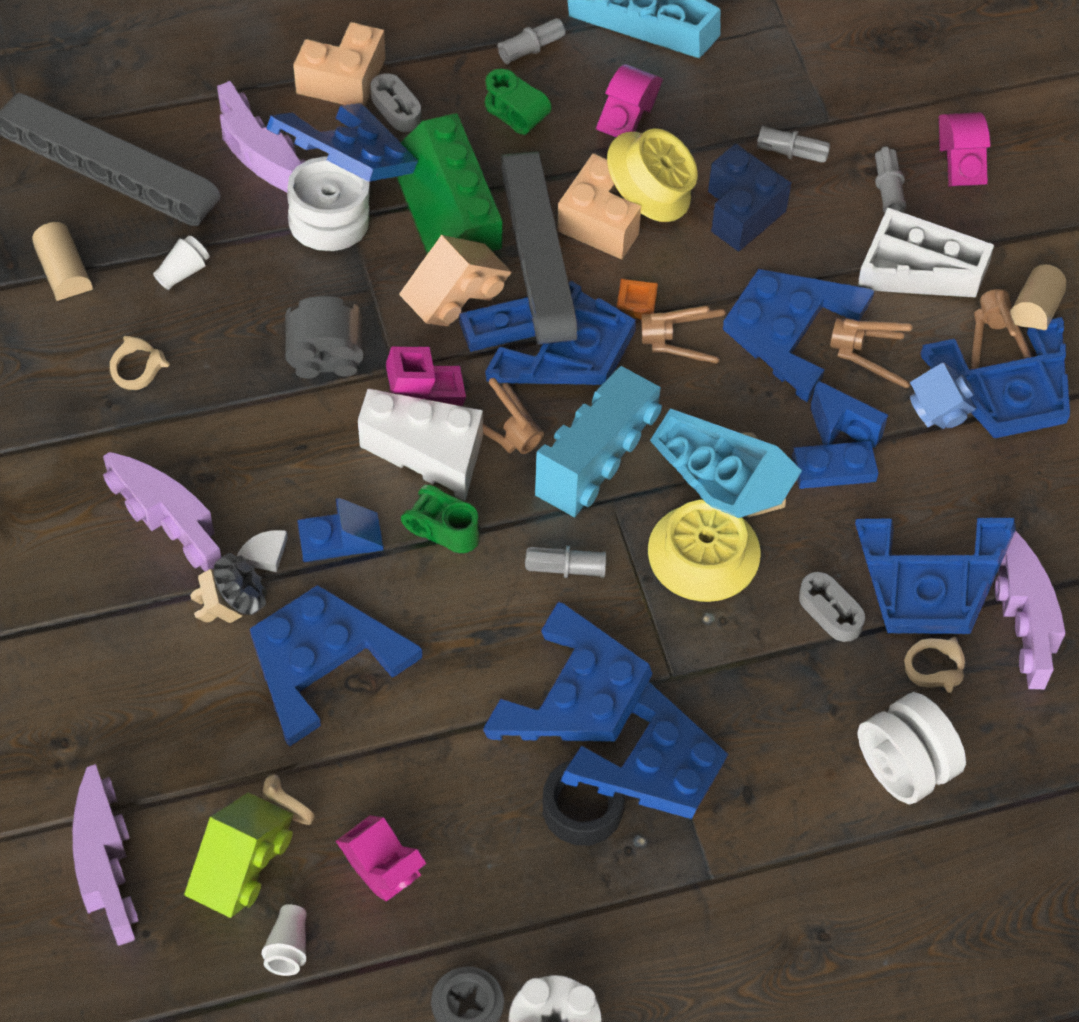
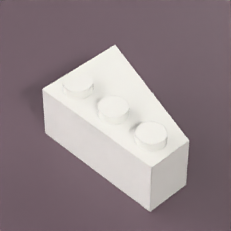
M887 208L861 267L858 287L883 292L976 297L988 269L994 244Z
M367 389L358 418L360 447L400 468L406 466L422 474L423 480L431 484L437 482L455 491V496L465 501L483 439V410Z

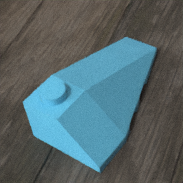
M671 408L650 439L651 443L678 470L711 508L736 518L782 504L802 472L779 447Z

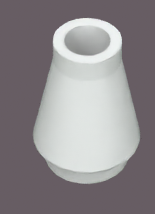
M189 235L184 240L179 239L153 275L164 288L169 290L178 282L204 268V262L209 259V254L199 241Z
M288 904L281 907L279 917L262 950V956L265 959L264 966L272 973L285 976L294 975L299 972L300 966L306 962L305 920L307 912L300 906Z

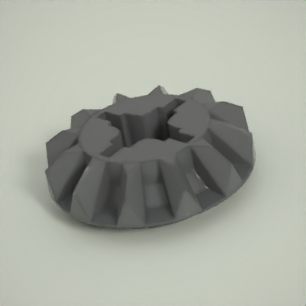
M232 553L224 555L215 562L214 578L216 586L223 599L240 613L253 615L266 605L265 595L267 591L261 585L262 577L256 574L254 565H248L242 555L236 557Z
M460 967L449 971L437 982L432 992L431 1007L436 1022H499L504 1007V996L499 983L488 972L476 967ZM477 989L475 1005L480 1010L469 1009L459 1017L460 1003L455 998L467 999Z

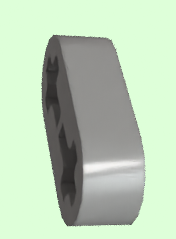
M381 74L373 78L370 89L371 100L375 107L396 130L401 132L413 131L421 123V105L397 76Z
M822 572L808 574L802 580L799 592V602L802 607L834 639L842 642L857 639L861 634L865 621V613L861 606L828 574ZM813 588L817 592L823 589L826 591L825 596L817 594L813 597L810 594L811 589ZM839 616L844 620L849 617L852 618V626L847 622L842 625L839 624Z

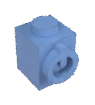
M944 362L910 382L915 391L910 396L911 403L928 428L934 424L942 429L945 427H956L967 419V414L976 410L970 398L975 395L970 383L963 375L958 376L956 370Z

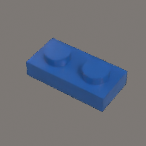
M528 297L459 314V323L470 352L535 336Z
M871 441L796 447L793 450V462L802 470L797 478L799 489L877 481L879 473Z

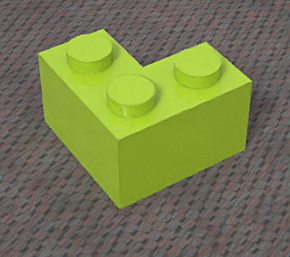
M248 792L212 815L209 819L184 895L229 918L244 907H251L261 889V883L257 882L261 869L277 854L282 855L290 844L293 833L288 829L294 814Z

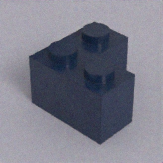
M734 144L711 164L708 192L719 199L714 207L711 232L739 252L786 212L791 182L742 147Z

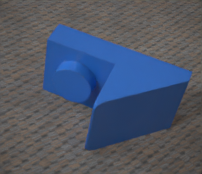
M820 381L815 386L810 409L823 445L832 444L840 431L858 442L871 441L872 447L876 448L883 437L888 415Z
M336 498L337 514L297 520L303 562L383 551L377 512L341 498Z

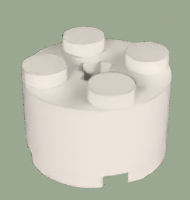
M546 976L533 978L524 984L512 1002L508 1022H601V1013L595 995L588 986L563 976Z

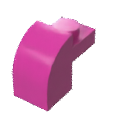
M623 64L616 71L605 94L608 95L596 130L614 137L625 132H635L643 111L651 112L663 79L638 68Z
M981 112L939 115L940 152L947 151L948 187L988 184L986 148L990 147V136L985 116Z
M391 347L386 361L391 393L463 406L466 393L460 366H433L430 347Z
M370 815L336 840L358 875L379 898L386 902L420 877L421 874L418 870L426 864L417 849L401 845L384 817Z

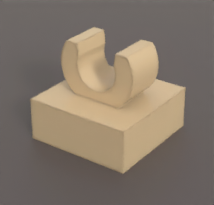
M213 569L198 575L200 588L193 591L190 595L191 600L199 604L204 603V607L194 613L197 619L203 622H211L216 617H219L228 623H232L243 616V613L230 606L221 596L216 586Z

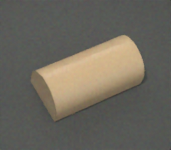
M51 222L39 227L34 232L32 240L56 300L59 301L93 290L68 227L60 222Z
M1044 264L1035 267L1031 271L1010 311L1015 325L1047 330L1066 292V278L1060 269Z

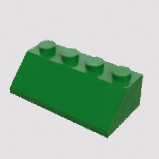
M455 113L422 121L400 142L418 160L414 172L396 177L426 254L428 255L441 235L483 243L491 251L502 249V218L458 114Z

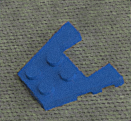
M361 103L340 106L336 119L347 127L338 126L336 130L319 132L294 113L271 115L266 127L267 130L276 135H279L281 130L295 136L294 144L305 150L315 148L323 150L329 154L327 161L368 182L412 174L418 162Z
M758 269L724 319L723 330L754 358L760 357L773 368L772 374L781 382L786 380L796 389V395L803 401L808 402L814 393L818 381L821 382L825 369L793 355V351L823 307L845 318L860 321L872 302L875 291L868 288Z
M570 281L568 284L576 315L577 340L543 344L537 356L499 347L485 371L486 380L489 382L490 378H495L498 383L602 385L614 373L636 331V321L600 298L594 300L582 292L581 286Z
M1062 317L1052 319L1047 330L1028 327L1027 334L1037 354L1036 357L969 370L955 339L922 346L920 355L931 369L944 362L956 370L958 376L963 375L968 380L975 394L970 397L976 408L971 413L994 439L1067 424L1070 404L1068 376L1065 374L1064 359L1066 357V347L1063 344L1064 321Z
M977 518L975 555H892L894 532L892 519H856L855 525L887 633L970 634L1016 530L1015 519Z
M318 585L250 628L251 639L265 681L267 682L285 741L289 747L321 726L320 718L299 693L366 648L392 678L422 659V649L418 645Z
M558 602L541 631L545 640L573 648L574 651L539 710L500 699L483 728L488 739L502 740L503 735L521 736L522 740H538L540 736H561L562 741H616L648 684L652 671L647 662L568 606Z
M648 682L632 713L647 720L650 724L624 765L619 767L581 746L565 770L561 781L577 787L578 782L598 787L597 793L613 797L616 792L639 798V805L692 819L722 768L728 753Z

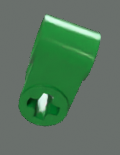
M495 69L486 76L485 85L489 91L485 96L484 105L486 110L508 124L515 132L521 135L528 134L551 113V103L546 95L521 80L513 72L507 69Z
M423 485L418 492L419 498L411 510H406L401 515L402 524L411 533L421 538H427L455 553H468L474 550L480 541L478 512L475 507L470 503L463 502L444 493L432 485ZM460 526H464V527H465V528H462V529H457V527H460Z

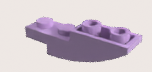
M231 81L218 85L220 109L223 113L220 115L223 140L241 162L256 175L271 185L287 192L289 176L305 160L298 159L293 142L288 135L283 136L281 132L279 135L270 132L266 129L259 116L254 117L252 115L247 97L243 92L238 93Z
M112 452L104 455L103 458L107 470L103 474L104 480L115 495L121 493L126 499L125 505L131 516L137 522L142 519L151 531L162 525L171 540L174 541L178 538L184 545V554L194 568L201 566L204 571L214 570V564L221 558L220 548L210 538L214 534L210 511L184 486L152 466Z
M1015 531L999 567V576L995 580V598L997 601H1002L1003 617H1016V636L1022 637L1023 648L1020 650L1019 667L1020 672L1027 675L1028 689H1045L1053 672L1051 653H1057L1065 636L1063 617L1056 593L1047 573L1026 541Z
M95 764L86 769L75 805L73 821L74 864L81 896L87 912L90 913L105 907L117 945L120 946L135 940L131 924L139 922L131 897L122 899L118 889V885L126 883L118 861L127 857L122 841L128 840L130 837L122 814L113 817L109 804L117 802L111 780L109 777L100 779Z

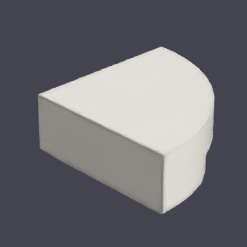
M274 530L260 533L248 540L242 546L237 556L242 555L247 564L254 565V568L277 572L288 539L287 531Z

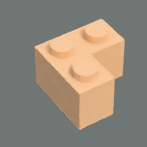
M350 22L339 47L305 39L294 62L296 94L343 105L361 103L365 106L371 93V81L379 75L385 61L384 30Z
M592 154L558 203L557 232L623 259L639 235L641 206L622 198L623 196L611 178L607 159Z
M441 235L399 295L426 324L448 327L450 323L459 317L461 308L469 298L491 301L493 297L497 296L504 288V282L512 272L485 244Z

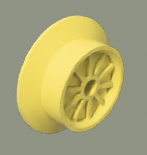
M649 129L644 133L625 132L617 136L609 146L607 163L611 178L623 198L640 205L641 214L653 220L672 222L681 218L690 206L691 189L696 185L698 177L696 163L687 147L676 136L662 129Z
M704 500L689 502L667 513L655 525L649 538L648 558L655 576L673 593L694 601H719L738 594L751 583L760 564V544L754 530L742 517L736 518L711 508Z

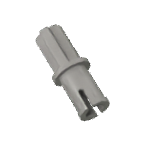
M554 19L534 29L526 27L517 36L499 42L497 45L499 48L498 52L504 63L509 64L532 52L533 54L539 53L540 47L565 35L566 31L560 19Z
M762 126L757 148L788 155V159H792V156H798L814 161L826 162L830 151V144L799 136L798 131L795 130L793 133Z
M882 147V150L875 154L878 172L875 182L877 188L881 190L883 211L886 212L887 208L903 212L906 209L902 188L905 178L903 173L899 171L897 153L894 149Z
M566 546V550L529 547L526 551L525 567L528 571L562 573L564 578H568V574L604 578L606 552L570 550V546Z

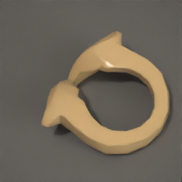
M124 336V343L117 349L110 360V374L121 388L139 390L147 387L162 367H169L170 363L166 360L161 350L154 349L144 339ZM136 350L151 352L147 360L146 369L139 378L127 381L119 376L118 365L124 356Z
M952 637L950 640L935 638L920 640L911 647L904 659L905 671L909 679L921 687H945L946 691L951 693L953 687L959 685L964 678L965 657L957 637ZM933 648L949 655L950 659L957 663L958 668L957 670L939 671L934 674L924 675L915 671L912 662L918 652L923 649Z
M277 774L270 775L265 779L262 790L263 800L293 813L292 820L305 825H310L315 819L314 813L283 791Z

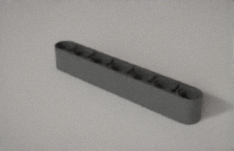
M16 93L0 110V134L3 137L188 225L198 226L221 199L219 190L209 180L25 94Z
M539 152L501 155L503 183L537 344L577 340L576 315Z

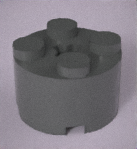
M317 296L299 301V308L293 311L291 307L287 309L285 314L286 360L292 367L296 368L297 376L309 379L318 376L319 372H334L336 375L343 377L352 376L357 373V366L363 360L362 311L357 305L353 304V309L343 306V299Z

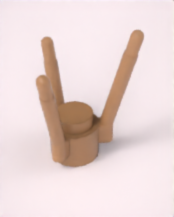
M1002 289L986 292L980 299L981 309L974 312L976 324L971 370L979 368L984 324H988L993 329L1007 327L1009 334L1015 337L1024 359L1031 358L1021 329L1015 325L1010 313L1012 305L1009 293Z
M700 306L667 313L642 314V345L652 344V353L665 352L717 364L720 361L717 356L665 344V340H673L672 324L725 316L726 311L724 309L710 310L709 306Z
M847 318L845 320L836 319L830 347L839 349L838 358L850 360L904 388L910 386L909 381L859 356L853 351L854 349L862 350L865 336L902 340L904 333L896 331H911V324L857 321Z
M490 378L489 384L513 416L504 424L505 437L484 424L483 434L501 444L508 453H512L515 449L521 454L532 451L542 441L544 432L533 421L510 384L504 383L501 387L495 378Z

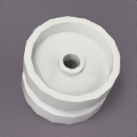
M327 156L309 159L294 169L289 176L287 187L289 203L288 222L293 236L303 245L324 251L349 248L361 241L369 226V182L327 161Z
M912 692L903 696L890 705L888 712L882 711L859 726L857 732L859 745L873 774L889 793L906 804L918 802L932 793L936 784L947 783L962 773L965 768V751L958 733L941 709L922 694Z

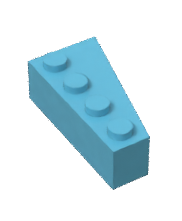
M568 0L569 17L696 58H700L720 37V9L705 0Z
M620 366L595 392L592 406L583 404L576 411L571 428L563 424L555 432L554 439L556 441L553 446L549 447L544 444L537 451L535 496L574 518L584 506L590 507L599 493L600 484L605 478L610 480L615 475L623 454L626 451L632 452L635 449L643 428L646 424L652 425L658 418L662 409V405L659 404L661 387Z

